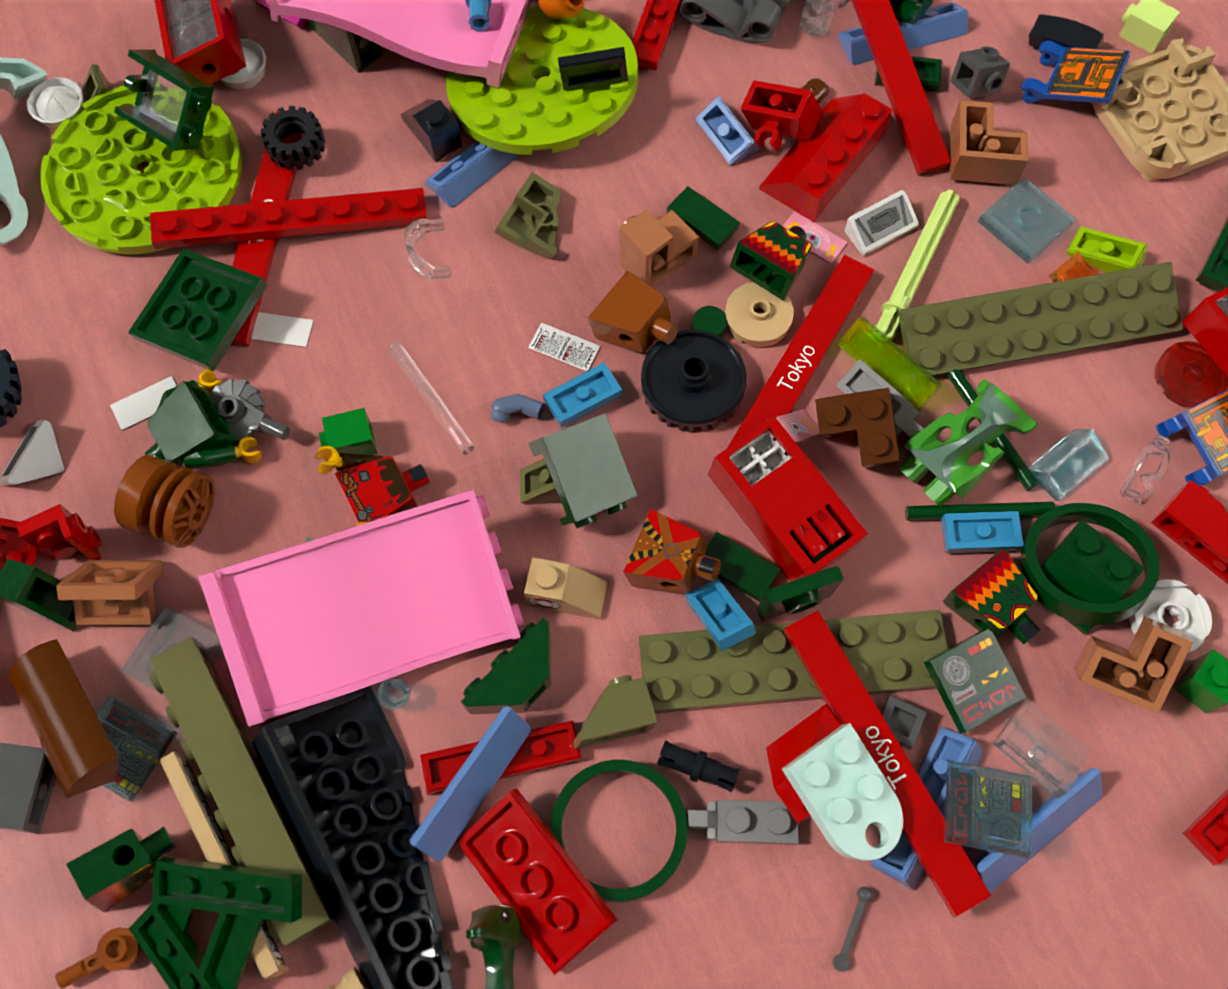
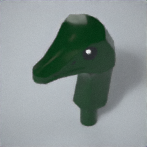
M489 905L472 911L471 923L466 930V938L470 940L472 948L481 951L483 954L486 969L485 989H514V951L521 941L520 921L514 907Z

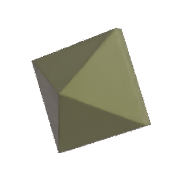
M92 64L82 85L87 101L108 90L114 89L99 66Z

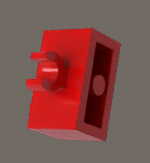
M753 80L740 108L751 128L757 131L754 140L758 147L762 148L765 140L772 137L769 144L775 151L782 144V136L810 141L823 113L811 90Z

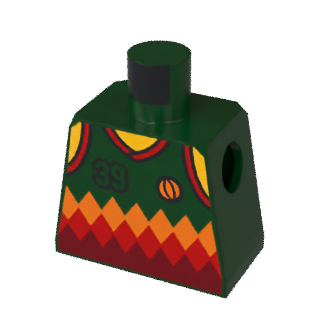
M770 221L738 242L729 268L784 301L800 275L812 246L806 240V233L801 227L792 226L790 229H787L777 222Z
M1004 548L999 550L955 587L942 601L948 608L978 631L991 628L995 637L1008 628L1024 645L1041 630L1025 613L1039 600L1038 594Z
M165 827L160 828L144 839L134 829H129L75 858L66 865L85 901L105 912L153 880V861L176 848V845Z

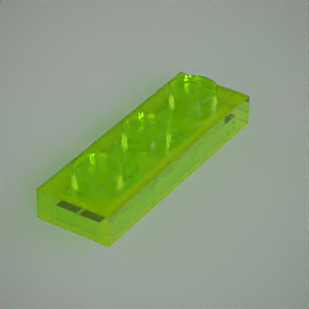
M864 316L858 317L838 343L854 360L858 361L861 359L912 403L915 406L914 409L918 412L942 386Z

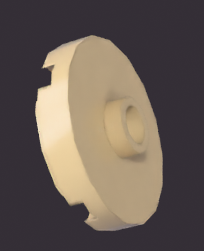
M754 282L745 283L735 289L727 299L725 309L727 329L741 343L744 341L758 348L772 346L784 339L792 325L794 309L791 299L787 296L783 301ZM761 309L764 310L765 313L758 314L754 310Z

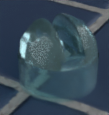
M400 678L385 680L377 691L379 703L388 710L404 707L411 695L408 683ZM391 687L396 690L402 691L404 693V696L400 697L398 695L388 693V688Z

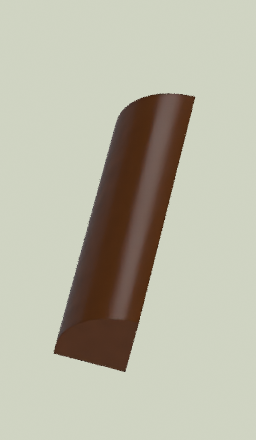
M58 640L45 642L24 653L12 665L8 678L66 797L70 798L116 781L119 758Z

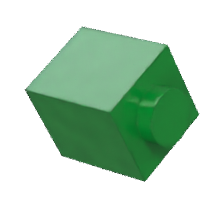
M365 408L322 418L324 431L319 432L321 447L331 446L337 450L338 454H378L372 424Z
M1214 649L1193 660L1173 689L1205 713L1228 704V659Z

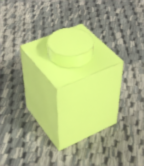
M1141 0L1138 5L1132 3L1121 19L1125 25L1119 36L1152 54L1168 34L1180 12L1159 0Z

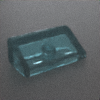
M1075 429L1031 465L1029 469L1039 482V485L1055 501H1060L1109 458L1093 429Z

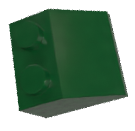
M1083 520L1062 539L1040 565L1049 581L1062 592L1076 599L1091 603L1118 601L1145 569ZM1067 620L1084 635L1094 626Z

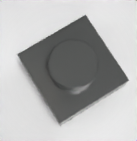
M890 695L886 700L881 715L900 746L911 750L914 747L927 712Z

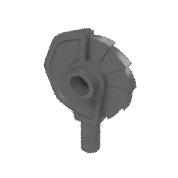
M229 379L220 386L216 385L210 396L216 404L219 414L224 418L234 435L236 442H240L245 437L252 436L255 431L266 432L281 440H286L290 434V427L270 419L271 417L264 413L263 407L266 406L260 395L261 391L250 385V382L247 380Z

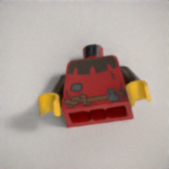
M322 446L314 456L315 459L326 460L321 462L317 468L319 473L327 475L332 472L334 467L338 471L335 475L359 522L356 526L418 507L411 492L430 483L421 463L401 473L393 456L338 454L337 450L331 446Z

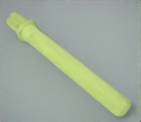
M948 189L940 194L889 301L885 302L881 307L882 316L874 330V334L882 341L886 342L894 339L900 326L898 311L909 307L956 209L959 195L955 194L953 190Z

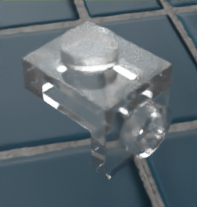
M806 0L798 29L805 30L811 36H829L838 0Z

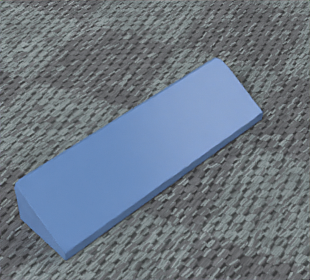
M950 2L928 8L914 25L901 21L897 22L907 48L911 50L967 34L968 11L956 3ZM862 27L838 34L840 43L851 64L856 65L874 60Z
M476 141L428 178L425 184L444 203L453 208L521 154L502 152Z
M507 705L502 708L410 839V843L435 861L440 862L444 859L531 733L532 728Z
M941 727L917 774L948 823L949 769L973 775L982 757L983 750L977 740ZM903 832L896 846L887 855L872 860L870 864L873 868L911 890L916 889L925 871Z
M1092 767L1079 773L1021 822L1019 827L1022 831V841L1017 847L1006 849L995 844L973 863L974 868L990 893L1102 798L1101 772L1097 767Z

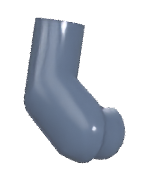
M513 394L496 399L491 405L493 410L490 416L492 420L499 423L507 422L510 418V413L515 412L539 419L544 409V403L521 394Z

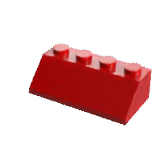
M865 93L833 98L822 110L823 113L810 141L798 139L760 184L759 190L815 222L883 138L893 109Z

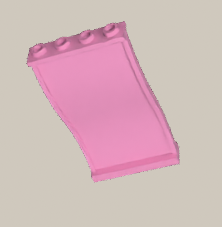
M266 0V4L270 5L271 21L278 22L282 15L329 24L357 34L414 61L459 74L485 77L487 85L497 88L500 87L532 0H492L491 7L489 8V27L484 31H475L470 28L468 23L469 8L466 5V0Z
M474 489L198 576L248 727L264 722L268 718L357 691L455 655L504 640L520 638L518 627L525 624L518 603L510 605L506 591L512 590L513 586L507 567L499 569L495 558L496 554L502 553L496 532L487 533L483 518L490 517L484 495L476 497Z

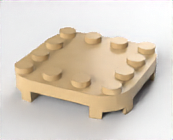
M1183 38L1171 40L1165 50L1126 64L1109 104L1090 102L1096 115L1128 161L1141 172L1142 178L1148 182L1177 177L1228 156V84L1211 63L1217 53L1208 45L1204 50H1201L1193 45L1183 44Z

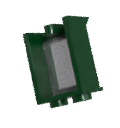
M156 49L129 50L128 57L142 64L144 68L142 75H128L124 80L126 88L132 92H137L134 106L115 107L114 113L175 151L197 149L203 138V128L207 114L212 106L211 99L215 87L204 83L156 53Z

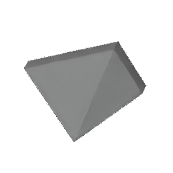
M45 419L33 421L0 476V484L2 486L16 485L65 472L53 428L49 421Z

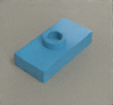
M604 362L543 394V399L560 428H563L621 397L622 388Z
M1019 511L944 514L941 518L946 553L998 552L1002 548L1006 551H1020L1024 547Z
M718 578L714 582L710 581L685 594L687 604L721 651L756 634L753 622Z

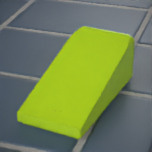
M1080 226L1067 250V255L1108 273L1142 267L1146 259L1148 244Z

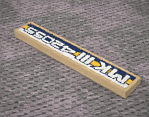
M175 752L161 758L160 763L208 863L239 866L187 758ZM264 919L251 953L262 977L274 979L288 972L289 968L276 942L270 935Z

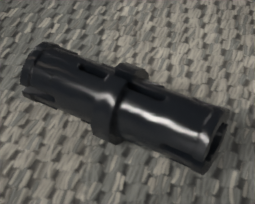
M667 740L663 744L660 752L661 757L658 758L657 765L689 775L690 780L697 783L698 780H702L726 789L731 793L740 771L739 767H733L707 757L708 753L700 750L699 753L672 744Z

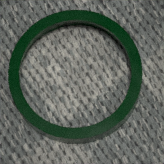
M1070 503L1045 512L1031 526L1020 556L1021 572L1038 594V601L1060 617L1087 625L1117 623L1138 612L1153 591L1160 569L1159 557L1152 540L1135 521L1117 510L1092 503ZM1081 520L1105 527L1121 536L1133 547L1145 568V580L1134 594L1116 602L1091 603L1071 597L1053 585L1043 573L1036 554L1039 535L1057 524L1080 522Z
M607 760L583 769L565 785L552 811L550 832L565 850L562 840V821L566 807L574 793L584 783L598 775L609 772H628L642 776L656 785L669 801L676 823L674 847L664 867L650 880L631 888H607L589 881L603 901L630 902L654 893L672 877L679 866L686 848L687 818L678 793L659 772L647 765L631 760Z

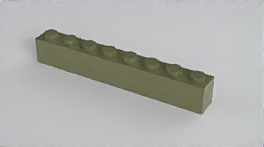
M191 636L150 658L149 662L154 670L150 674V679L156 690L160 694H165L170 704L165 708L166 713L172 724L176 728H181L186 738L181 742L184 752L190 761L197 762L202 772L198 776L199 784L208 797L213 796L219 808L214 811V814L221 829L225 833L229 831L236 844L231 847V850L240 867L302 875V918L293 923L267 920L266 925L273 940L276 943L282 942L283 946H295L334 923L333 916L303 856L265 770L204 645Z

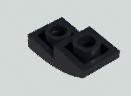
M1039 14L1028 37L1029 46L1040 47L1042 42L1052 41L1063 47L1099 49L1104 39V34L1088 25L1071 19Z

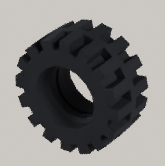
M289 106V110H284L282 107L278 109V114L274 112L269 114L270 120H264L261 136L272 162H275L280 168L285 165L287 170H293L295 166L298 170L304 169L303 165L307 164L310 167L314 165L313 159L319 160L321 158L320 152L325 150V138L314 113L311 111L307 113L304 107L296 110L295 106ZM290 134H305L298 142H282Z

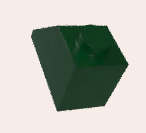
M7 559L0 571L1 600L74 632L77 627L73 600H58L56 585L61 582L59 579L35 566Z

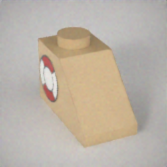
M532 557L524 595L527 606L601 619L608 582L571 564Z

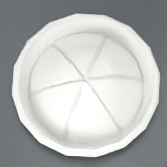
M240 39L246 67L240 69L236 74L220 79L225 85L233 89L244 90L251 88L261 81L265 73L266 55L264 49L257 42L249 39Z
M56 77L41 82L29 93L26 102L30 115L51 129H57L66 118L72 120L78 113L84 110L82 106L84 103L82 89L76 82L68 78Z

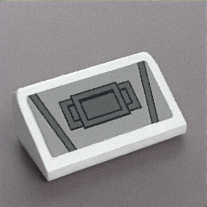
M901 190L849 217L844 232L862 256L916 229L919 223L907 194L904 190Z

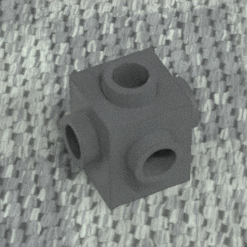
M989 46L960 52L950 82L968 98H980L984 95L999 93L1010 63L1000 55L997 49Z

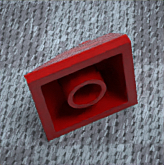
M828 703L766 747L774 789L797 824L811 815L782 768L842 726V723Z

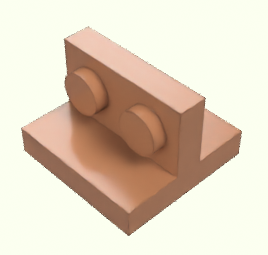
M88 560L56 585L58 600H73L76 625H152L157 619L153 583L163 575L162 560Z

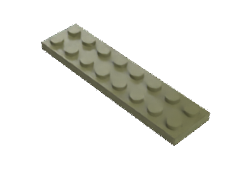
M1172 262L904 308L898 311L910 380L953 372L954 369L967 370L1183 330Z
M941 610L824 620L869 695L937 689L923 662L948 649ZM795 622L754 626L756 634L724 651H721L707 630L639 636L642 678H645L655 713L823 699L783 632L785 627Z

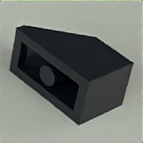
M427 99L400 114L402 120L435 162L463 147L458 122L441 100Z

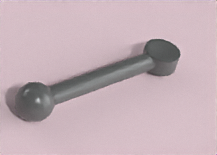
M865 886L860 887L857 891L858 903L840 954L833 958L834 968L841 972L848 970L850 967L848 955L866 903H869L873 898L871 889Z

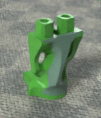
M985 379L979 383L976 389L979 395L970 407L957 416L948 412L936 419L908 440L904 446L911 454L905 459L899 470L915 484L929 470L937 477L923 492L939 506H942L955 494L963 499L1005 452L999 447L993 448L989 446L997 437L1005 432H1018L1024 435L1033 431L1038 426L1009 396ZM975 419H980L981 424L979 427L968 433L970 423ZM950 428L952 431L950 438L944 443L939 441L938 436L942 430ZM982 451L984 459L978 465L969 466V457L976 452Z

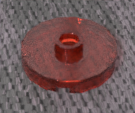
M1184 341L1175 343L1161 354L1155 364L1154 377L1157 385L1160 383L1164 389L1162 393L1169 400L1182 407L1192 408L1226 391L1228 388V377L1199 342Z

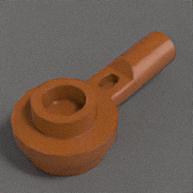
M117 927L111 929L102 936L98 942L97 951L94 954L55 975L57 984L61 989H64L102 967L110 971L127 969L138 957L140 945L128 928Z

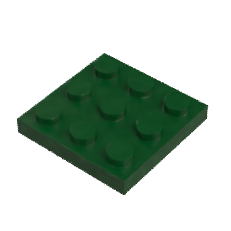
M182 249L128 333L140 342L214 372L268 284L261 277Z

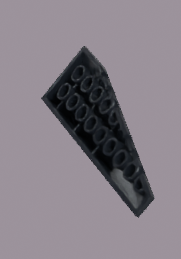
M371 686L333 698L264 725L253 739L252 744L317 886L368 988L453 989L449 973L452 967L448 951H444L440 932L443 930L429 865L428 862L424 861L422 851L410 843V839L420 825H416L412 809L414 799L411 786H407L404 768L406 764L404 755Z

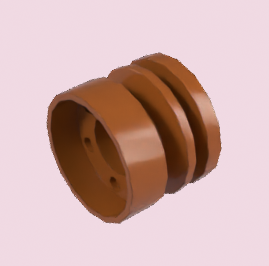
M144 455L128 468L119 484L114 503L116 522L128 530L142 535H152L160 542H167L169 545L177 548H185L196 540L210 517L215 498L214 481L207 474L194 472L193 469L186 467L179 468L174 462L155 455Z

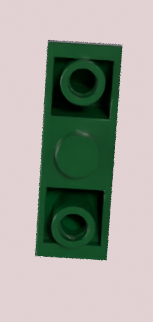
M542 618L537 624L532 622L527 625L520 633V638H517L519 642L510 652L507 650L502 651L492 661L490 665L492 670L483 679L478 677L466 687L463 692L465 697L461 700V703L470 714L500 713L506 705L516 713H524L552 685L551 631L548 621Z

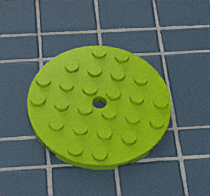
M540 6L530 7L500 87L487 85L485 77L448 71L446 79L447 96L452 113L462 124L463 130L481 144L512 154L532 155L533 150L551 148L553 153L580 146L579 140L592 134L598 137L623 116L632 103L638 86L637 55L625 31L600 13L582 8L580 13L574 18L552 19L543 13ZM624 47L628 81L563 91L558 57Z
M158 82L151 111L178 127L187 92L181 88L167 87L162 82ZM120 86L82 104L84 110L78 113L72 120L66 118L51 137L54 143L48 155H44L42 159L41 187L50 211L70 235L80 242L101 251L127 255L153 253L168 249H155L151 242V212L228 206L239 185L243 164L240 141L228 116L218 105L216 106L212 103L203 128V138L198 148L175 151L114 113L115 107L134 106L137 92H132L125 86ZM150 162L148 167L144 169L145 173L136 170L140 163Z

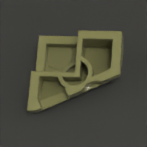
M532 172L497 225L494 233L525 250L553 259L558 248L556 246V231L559 227L557 208L560 203V189Z

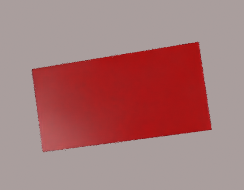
M517 788L508 792L456 840V843L501 904L514 907L520 921L521 931L554 975L560 972L618 921Z

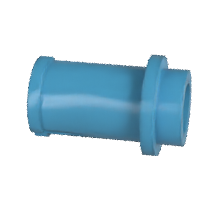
M466 0V5L469 8L468 23L471 29L484 31L489 27V8L491 7L492 0Z

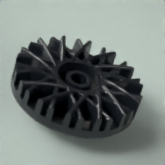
M703 330L679 331L670 344L658 341L644 359L641 370L642 394L644 393L645 404L649 405L651 413L655 411L658 414L659 421L666 420L668 427H670L671 423L679 425L680 431L687 427L690 433L693 432L694 427H702V431H706L709 425L711 429H715L717 422L723 420L725 423L728 420V416H734L737 406L740 407L744 398L747 374L743 359L731 343L714 333Z

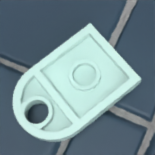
M850 723L843 724L782 768L825 839L837 853L851 860L870 861L884 857L896 846L903 828V813L900 802ZM871 823L880 832V841L876 847L870 846L865 837L866 828Z

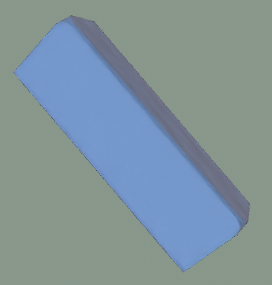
M719 96L695 118L731 166L757 153L761 149L737 115Z

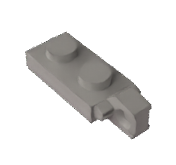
M861 359L856 362L836 385L845 394L889 387L892 395L897 437L905 431L912 438L923 430L914 421L920 414L914 409L915 406Z
M717 800L708 801L707 810H687V828L707 830V839L716 840V842L798 844V824L783 802Z

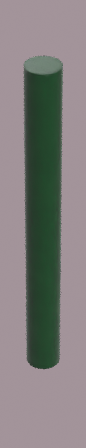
M954 369L953 372H949L946 376L966 405L970 407L978 395L961 370ZM1003 433L997 437L993 444L996 448L999 447L1005 452L1002 457L1024 489L1028 491L1037 486L1039 482L1007 436Z
M1053 501L906 506L905 517L907 521L940 520L944 514L1008 511H1019V517L1041 516L1050 509L1055 508V504Z

